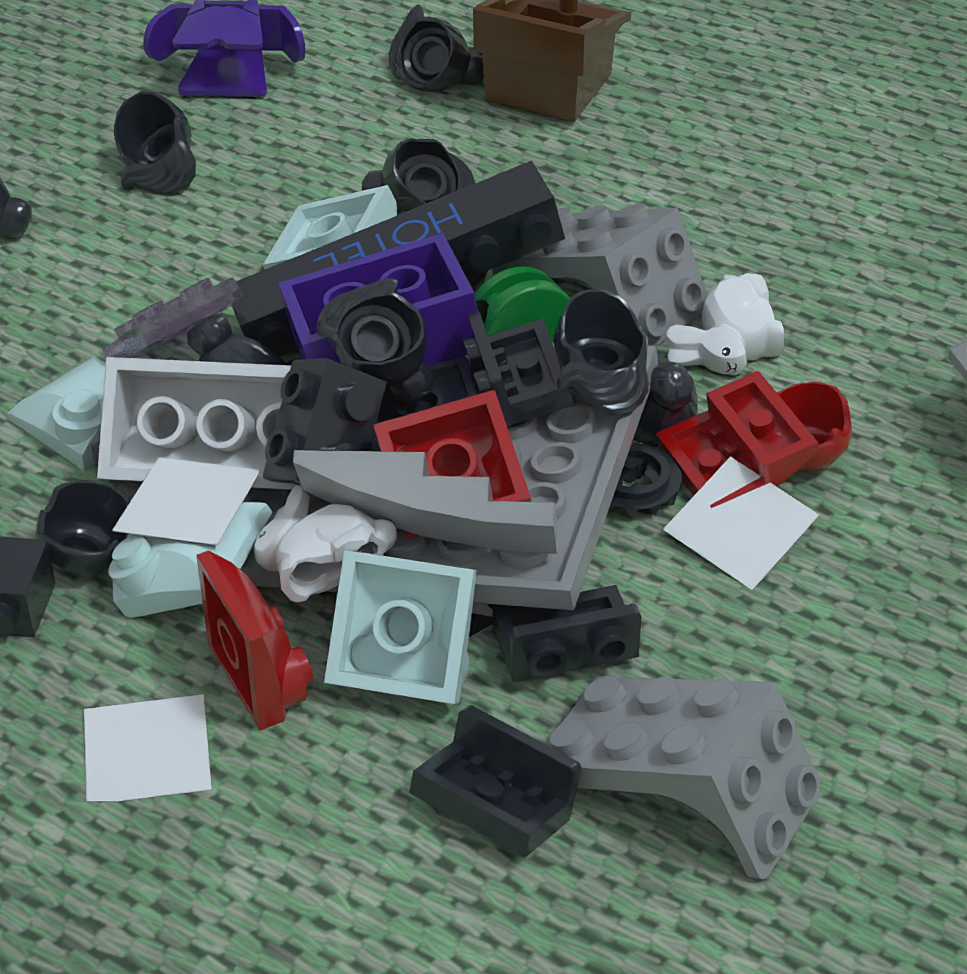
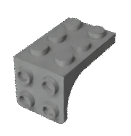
M634 204L617 211H608L607 206L602 205L577 213H572L569 207L560 208L557 210L565 235L564 240L492 269L493 275H496L513 267H532L543 271L550 278H575L589 284L594 289H605L617 294L633 310L638 324L647 335L648 346H658L665 341L666 332L669 327L676 324L686 326L700 316L708 296L678 208L646 209L644 204Z
M596 677L586 687L583 696L563 722L554 729L546 745L581 764L582 770L577 788L659 794L676 799L694 808L714 823L727 837L749 878H768L780 857L787 850L789 843L809 811L816 804L821 789L819 774L810 760L797 731L794 718L789 713L776 682L730 681L728 679H672L669 677Z

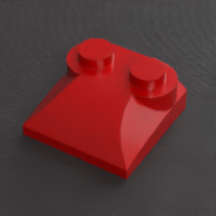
M495 390L373 425L381 452H425L430 476L489 477L493 501L531 502V497ZM405 531L408 540L420 536Z
M209 550L197 554V566L209 647L258 729L261 731L284 722L289 707L306 701V686L313 684L314 681L313 672L305 652L299 646L291 648L289 637L286 634L278 610L274 605L267 604L260 591L243 571L232 562Z

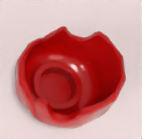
M818 381L794 384L777 392L818 442V452L797 471L808 472L829 467L847 450L851 441V414L846 397L836 386Z

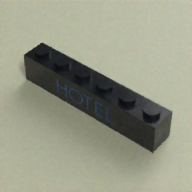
M531 160L228 284L224 288L243 335L258 340L280 357L297 350V346L278 285L279 282L441 233L444 234L466 278L469 279L565 239L554 196Z

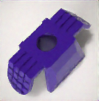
M195 0L193 5L170 4L150 20L143 39L146 55L157 61L165 60L177 50H198L178 86L179 94L182 96H265L267 94L262 51H283L294 63L303 61L306 54L302 30L290 11L285 6L258 5V0Z

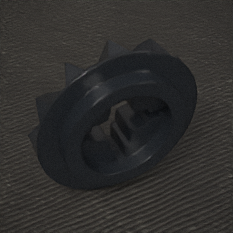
M631 443L608 513L623 509L627 511L632 519L637 511L644 510L656 516L661 505H674L678 490L681 489L682 473L677 462L669 454L658 448ZM644 475L643 484L634 483L630 487L623 485V481L632 483Z

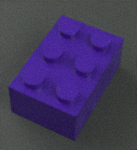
M437 234L279 282L278 285L301 359L328 358L342 364L328 339L321 337L317 332L319 314L324 306L338 295L386 278L398 280L399 288L397 294L415 306L425 322L427 348L422 362L426 366L468 355L463 338L474 334L467 314L478 310L474 291L444 234Z

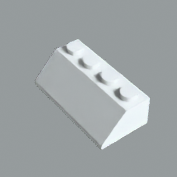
M106 357L97 479L143 482L157 459L163 457L260 469L261 471L251 488L292 490L293 487L297 486L296 484L275 483L263 478L266 464L265 447L268 438L276 426L282 403L281 386L291 366Z

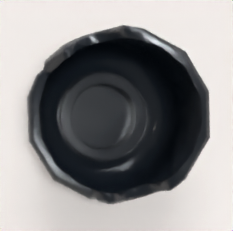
M89 480L62 483L54 488L46 508L40 510L35 537L37 540H47L50 560L55 566L65 572L95 576L109 569L113 561L112 553L114 549L129 535V533L112 531L129 505V498L112 486Z

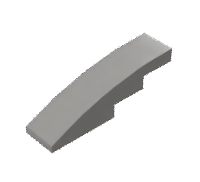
M294 450L293 464L303 491L332 504L351 505L363 511L373 520L385 519L391 521L398 529L424 537L486 549L557 554L558 527L555 502L493 501L489 477L430 476L425 452Z

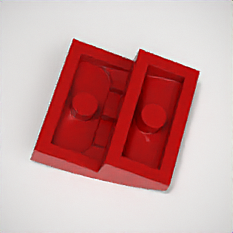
M759 371L706 393L707 411L656 433L658 449L669 454L677 462L681 469L682 482L693 496L730 457L760 476V478L711 504V508L769 483L776 487L779 486L818 452V442Z

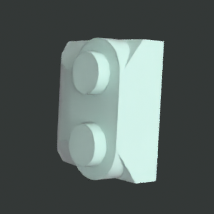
M381 186L299 205L263 263L264 269L397 216V202L389 186Z
M90 357L21 400L8 412L9 420L86 471L98 463L106 362Z
M242 502L218 545L129 533L128 537L118 544L112 553L113 561L109 566L108 572L113 579V602L125 617L130 618L203 604L196 555L209 550L241 569L258 535L271 516V509L266 503Z
M344 550L324 683L451 704L459 703L462 684L469 671L467 646L477 570Z

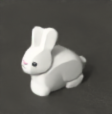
M750 273L741 276L723 275L719 283L711 288L702 312V326L704 330L676 324L669 327L665 336V342L669 347L668 361L677 362L683 366L703 365L711 371L728 375L742 373L747 360H757L764 356L774 357L782 355L784 348V329L781 321H777L774 318L769 304V291L766 282L761 275Z
M297 485L290 492L286 505L277 511L275 518L258 535L255 542V559L265 570L279 571L281 590L291 601L298 603L306 601L310 595L339 586L344 550L384 556L383 553L390 549L397 540L395 525L385 519L373 520L363 511L351 505L330 504L308 515L310 497L307 492L303 491L301 485Z

